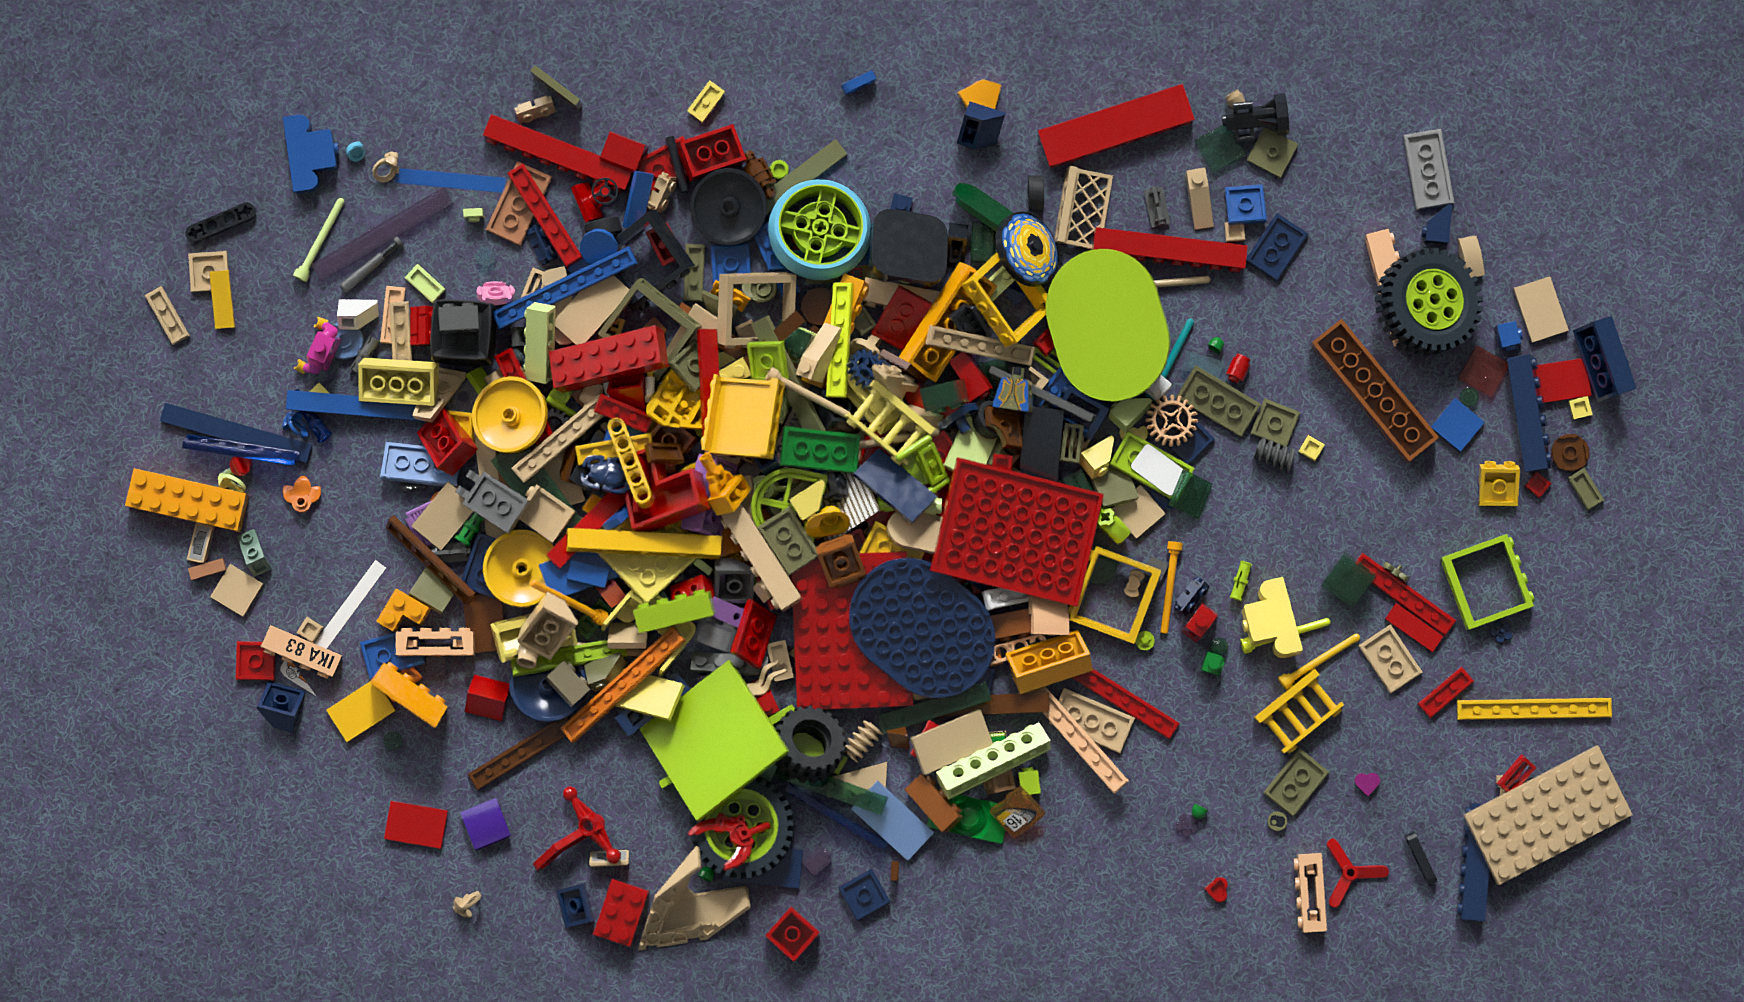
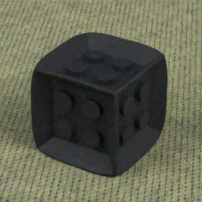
M435 300L431 321V359L434 362L449 365L492 366L497 323L492 312L496 310V306L492 303L471 300ZM463 303H474V306H478L479 332L440 334L438 307H443L442 305L454 304V307L462 306Z

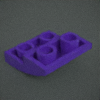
M497 798L460 812L475 851L511 837Z

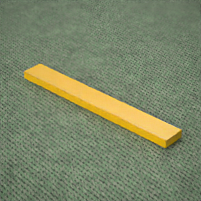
M1611 698L1457 700V720L1612 717Z

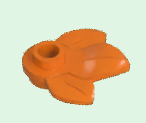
M301 476L295 481L294 486L285 485L283 487V496L287 502L292 504L295 511L304 513L311 508L312 503L320 498L321 487H311L308 478ZM304 500L305 503L303 505H299V501Z

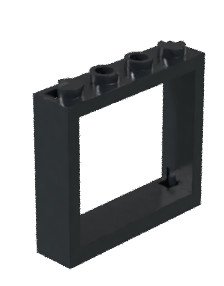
M655 209L644 214L618 235L615 240L618 243L619 249L651 224L680 266L655 286L657 290L664 294L663 291L666 288L669 290L678 284L676 280L680 277L683 279L691 272L690 269L695 264ZM620 273L614 275L628 289H631ZM645 295L639 300L634 296L628 306L632 311L639 309L643 311L650 306L649 302L651 300Z

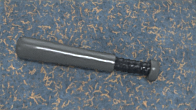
M395 237L394 242L385 250L377 253L340 284L341 289L346 293L350 292L384 262L387 256L399 246L400 248L403 247L402 241Z

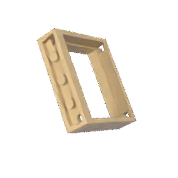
M788 272L719 274L717 342L729 349L735 348L736 345L747 348V343L760 342L758 337L731 338L733 284L783 283V322L795 311L796 274ZM794 332L784 340L785 346L786 343L793 342Z

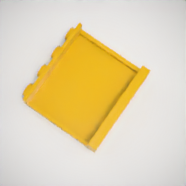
M714 374L713 380L710 383L711 395L707 402L708 414L704 420L705 432L701 439L702 450L710 454L773 459L785 383L771 378V381L723 378Z

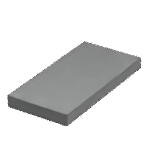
M1441 129L1403 135L1416 210L1454 204Z

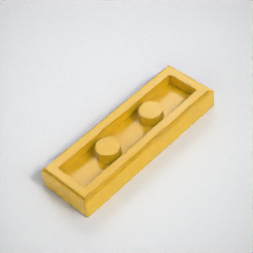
M229 270L210 271L215 329L235 327Z

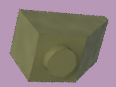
M618 652L584 664L587 681L595 692L604 689L622 672L627 664L624 656Z

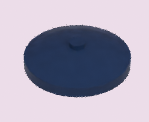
M582 665L573 666L576 669L575 674L579 678L582 676L587 681ZM553 670L513 677V672H511L509 686L511 698L515 706L523 715L537 722L555 723L565 720L580 708L585 695L570 707L545 680Z

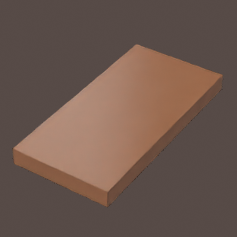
M517 161L514 168L518 167L522 163ZM525 165L537 186L545 195L552 176ZM510 178L486 231L521 246L534 215Z

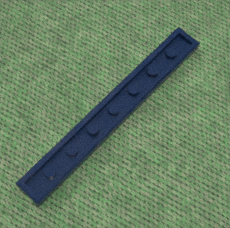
M168 403L164 404L160 421L305 463L308 462L313 446L309 443Z

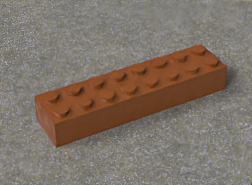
M1342 318L1310 344L1312 349L1406 464L1439 438Z

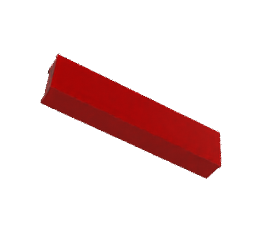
M1180 84L1038 130V135L1049 168L1052 169L1191 124L1195 118L1184 86Z

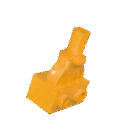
M709 452L703 454L699 461L707 471L705 477L709 483L711 494L707 501L716 515L734 512L751 491V487L743 474L733 476L729 471L724 470L722 465L717 466Z

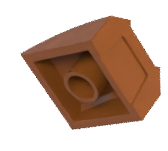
M843 535L830 541L822 542L816 547L817 555L830 588H840L860 581L866 576L852 535Z

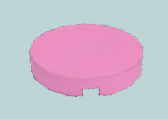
M486 282L483 284V287H477V298L481 302L502 305L511 302L515 297L513 286L510 285L508 287L504 282Z

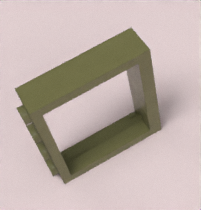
M644 278L637 279L598 334L602 338L614 336L609 330L639 290L687 329L684 336L668 356L669 363L689 344L697 333V329H700L702 325ZM670 367L654 371L653 377H655V380L663 379L670 370Z

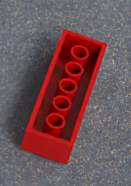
M656 325L549 351L553 387L561 393L669 367L664 330Z

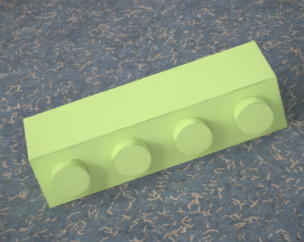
M534 302L525 310L526 327L524 336L526 337V345L524 347L525 363L523 371L529 381L546 384L552 379L549 351L555 350L556 306Z

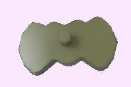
M1388 562L1384 563L1383 568L1388 569L1390 573L1401 579L1404 583L1409 581V577L1400 571L1401 565L1395 568Z

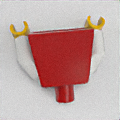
M654 371L648 372L647 377L644 374H639L603 383L605 395L644 411L655 392Z

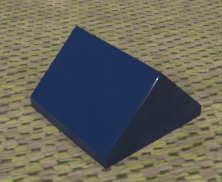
M586 883L556 890L565 928L595 921Z

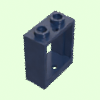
M1072 383L1070 386L1066 384L1061 392V395H1063L1062 399L1067 401L1072 392L1100 409L1095 422L1092 423L1090 428L1084 426L1083 436L1092 440L1112 403L1092 398L1079 391ZM1056 405L1053 406V408L1062 409ZM1064 414V425L1065 423L1080 424Z

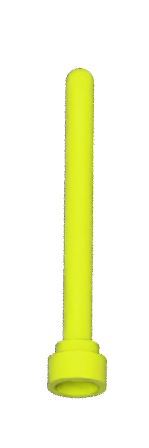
M1325 618L1298 626V634L1328 626L1331 621ZM1248 637L1240 639L1244 654L1252 652L1257 646L1267 644L1262 643L1252 646Z

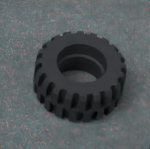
M801 706L796 707L794 711L790 710L785 716H782L775 728L789 753L774 764L781 767L780 771L783 774L787 773L790 775V779H799L801 783H805L806 780H809V783H816L818 779L823 781L827 776H831L846 752L847 738L843 737L845 734L844 728L839 727L840 722L837 719L834 720L831 713L827 712L826 714L819 707L817 709H812V706H806L805 709ZM808 733L815 736L821 742L824 754L808 756L801 753L795 747L792 735Z

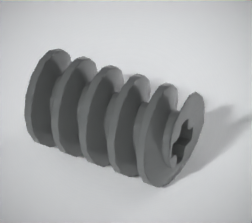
M1263 437L1257 445L1253 458L1258 455L1259 462L1266 458V464L1272 460L1273 467L1279 463L1280 470L1287 466V473H1289L1295 458V450L1292 448L1287 452V446L1280 450V443L1273 447V441L1270 440L1266 444V438Z

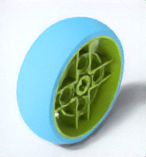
M809 180L793 186L779 198L769 218V240L776 257L788 270L807 279L829 280L848 273L863 259L871 240V221L864 203L846 186L829 180ZM818 197L817 202L804 206L798 213L788 211L801 200ZM835 201L841 203L851 212L856 220L857 227L847 224L843 213L834 206ZM825 209L829 213L822 215L819 211ZM804 223L806 227L803 229L798 228L796 224ZM819 227L823 228L821 232L817 231ZM840 231L843 233V236L837 237L834 235V232ZM782 233L792 235L797 247L805 253L804 259L797 256L787 246ZM819 245L821 249L815 251L811 246ZM842 247L852 249L839 260L821 263L822 258L835 254Z

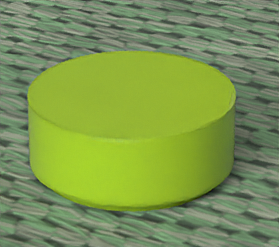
M776 160L770 166L777 180L783 179L789 173L787 163L782 160Z

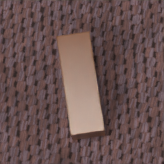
M223 558L188 568L190 578L193 581L227 570Z

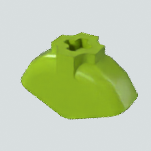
M1101 507L1097 526L1115 543L1123 542L1130 535V529L1110 508L1102 509Z

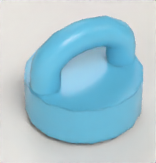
M357 141L349 144L346 154L351 161L357 162L365 157L366 149L361 142Z

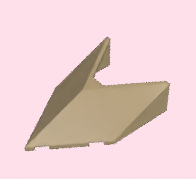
M696 846L655 895L638 950H645L648 945L663 947L688 943V939L699 937L700 941L709 939L750 908L748 887L740 886L696 894L687 888L691 875L701 869L699 848Z

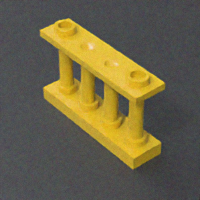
M1316 669L1310 671L1254 717L1258 724L1261 722L1267 723L1285 747L1280 750L1282 753L1288 752L1290 754L1298 747L1296 744L1331 715L1334 718L1343 711L1341 707L1344 704L1340 702L1335 705L1317 683L1316 677L1320 674ZM1306 685L1309 688L1312 687L1330 711L1324 716L1320 717L1302 695V689ZM1290 698L1297 699L1315 723L1308 729H1305L1287 707V701ZM1274 711H1282L1300 735L1293 741H1290L1272 719Z

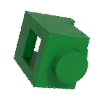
M1206 652L1200 671L1219 677L1225 658L1211 652Z

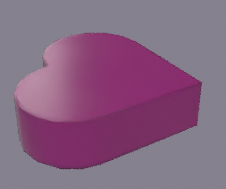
M1360 773L1355 776L1354 783L1365 795L1369 796L1379 785L1380 777L1376 773H1369L1367 775Z

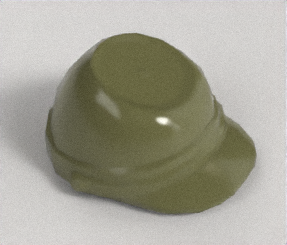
M777 283L742 284V292L758 304L772 300L778 289Z

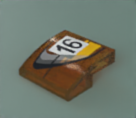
M1022 786L1008 793L1005 800L990 809L991 815L1013 838L1018 837L1032 827L1046 813Z

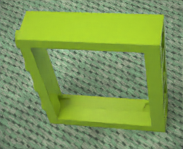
M1507 534L1440 558L1466 630L1534 606L1533 602H1535L1533 593L1528 591L1526 586L1528 584L1525 573H1521L1519 567L1521 566L1520 558L1514 554V542ZM1502 542L1525 603L1474 621L1451 560Z

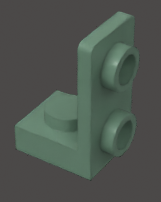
M255 529L237 536L246 565L254 577L272 569L263 553Z

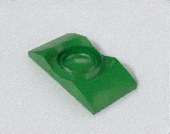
M956 795L948 799L952 804L955 803L962 810L960 814L963 816L949 832L1000 844L1003 843L1006 824L1003 825L997 817L1004 811L999 814L997 813L1011 806L964 795ZM929 818L927 826L940 830Z

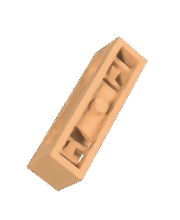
M401 628V632H396V655L475 656V632L470 631V628H459V631L451 632V628H440L439 632H432V628H420V632H413L412 628ZM452 638H462V640H453V647H463V650H452L451 647H419V650H408V647L418 648V641L409 639L452 640Z
M1322 853L1297 854V858L1294 859V870H1298V878H1295L1296 890L1299 889L1296 905L1297 909H1300L1301 917H1298V928H1302V932L1327 931ZM1313 864L1316 867V876L1313 877L1315 906L1319 910V921H1317L1316 910L1309 911L1310 920L1307 919L1309 900L1304 866H1306V874L1310 875L1314 874Z

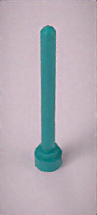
M1193 319L1186 321L1168 356L1167 364L1161 374L1164 378L1167 377L1194 324ZM1145 393V398H1150L1152 402L1156 403L1150 395Z

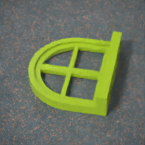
M782 468L766 475L756 486L751 499V514L756 527L765 522L761 513V504L782 508L781 511L790 506L793 511H796L791 503H787L793 478L811 481L813 484L822 479L825 483L822 493L824 495L828 479L827 475L797 468ZM788 478L783 501L763 497L771 484L777 480ZM823 497L821 498L819 510L816 511V514H818L821 510ZM805 518V523H804V527H803L804 529H805V526H806V523H807L806 518ZM809 536L812 542H814L815 537Z

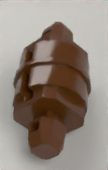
M751 150L746 151L744 154L746 156L745 163L747 164L743 167L744 172L753 176L762 186L766 199L772 200L776 197L775 190L772 187L776 180L771 168L764 161L763 157L756 159L755 154Z

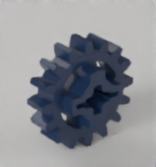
M865 349L856 351L848 359L850 362L846 364L850 368L847 373L852 374L850 380H855L856 386L860 384L863 390L867 387L869 391L872 390L869 387L870 383L876 380L872 367L873 365H882L884 361L883 359H878V354L872 355V350L868 352Z

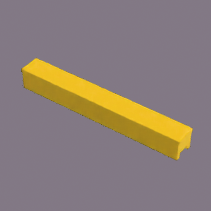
M567 528L566 534L567 551L706 559H719L721 556L722 536Z

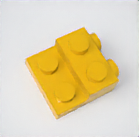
M1485 461L1484 464H1480L1479 506H1518L1520 468L1518 465H1515V462L1505 461L1503 465H1496L1494 461Z

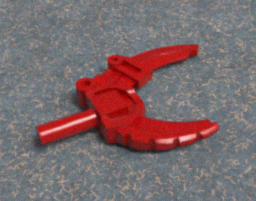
M720 813L716 818L707 819L695 825L688 832V835H699L709 830H714V832L718 833L729 832L730 841L737 847V850L733 857L724 864L723 868L724 870H731L743 864L749 857L754 842L752 836L771 829L769 822H765L748 829L743 815L725 817L723 813Z

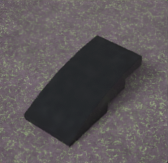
M1033 406L1032 413L1025 412L1022 438L1023 448L1021 449L1019 473L1058 482L1064 409Z

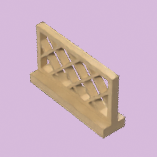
M1073 166L1066 168L1054 237L1057 244L1092 249V245L1085 238L1092 232L1094 233L1095 229L1089 218L1097 214L1100 218V225L1097 227L1104 228L1113 179L1112 175L1078 169V167ZM1079 174L1086 175L1090 182L1082 187L1078 181ZM1099 178L1107 179L1106 188L1100 190L1095 183ZM1090 184L1098 192L1091 198H1089L1084 190ZM1081 191L1087 201L1079 206L1075 200V195ZM1098 195L1104 201L1103 206L1099 209L1091 201ZM1089 202L1095 212L1086 217L1081 207ZM1076 210L1084 218L1077 224L1072 219V213ZM1086 221L1091 231L1083 236L1077 226ZM1075 228L1081 238L1077 241L1068 240L1069 232Z

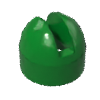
M1214 337L1207 346L1215 353H1221L1224 341L1219 337Z
M1194 803L1191 812L1196 819H1202L1206 816L1208 809Z
M708 866L703 867L698 874V877L708 882H712L715 876L714 870Z

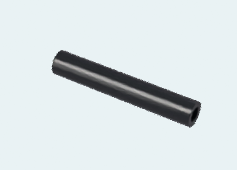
M674 136L666 137L665 141L680 192H688L690 189Z

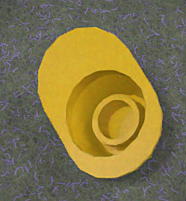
M827 506L807 521L805 531L811 537L841 534L849 528L850 518L846 513L841 512L839 508Z

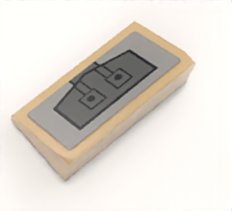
M196 522L187 560L206 563L215 529L214 526Z
M619 850L621 859L616 864L607 861L605 851H592L589 864L591 867L628 865L629 851Z

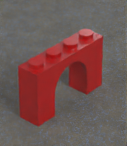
M961 352L949 360L962 382V393L956 403L951 406L938 404L920 382L916 383L919 387L915 392L906 391L904 397L909 404L944 416L943 419H945L966 403H974L973 401L978 398L981 400L990 395L989 391L993 387L971 353Z

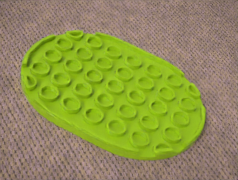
M1110 249L1090 250L1075 256L1065 263L1052 280L1046 299L1047 322L1064 374L1079 391L1099 400L1124 401L1144 393L1164 371L1171 342L1167 320L1152 276L1133 257Z

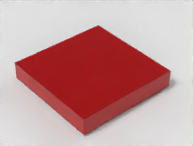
M237 641L236 680L275 681L276 653L272 656L263 652L265 649L261 647L263 642Z

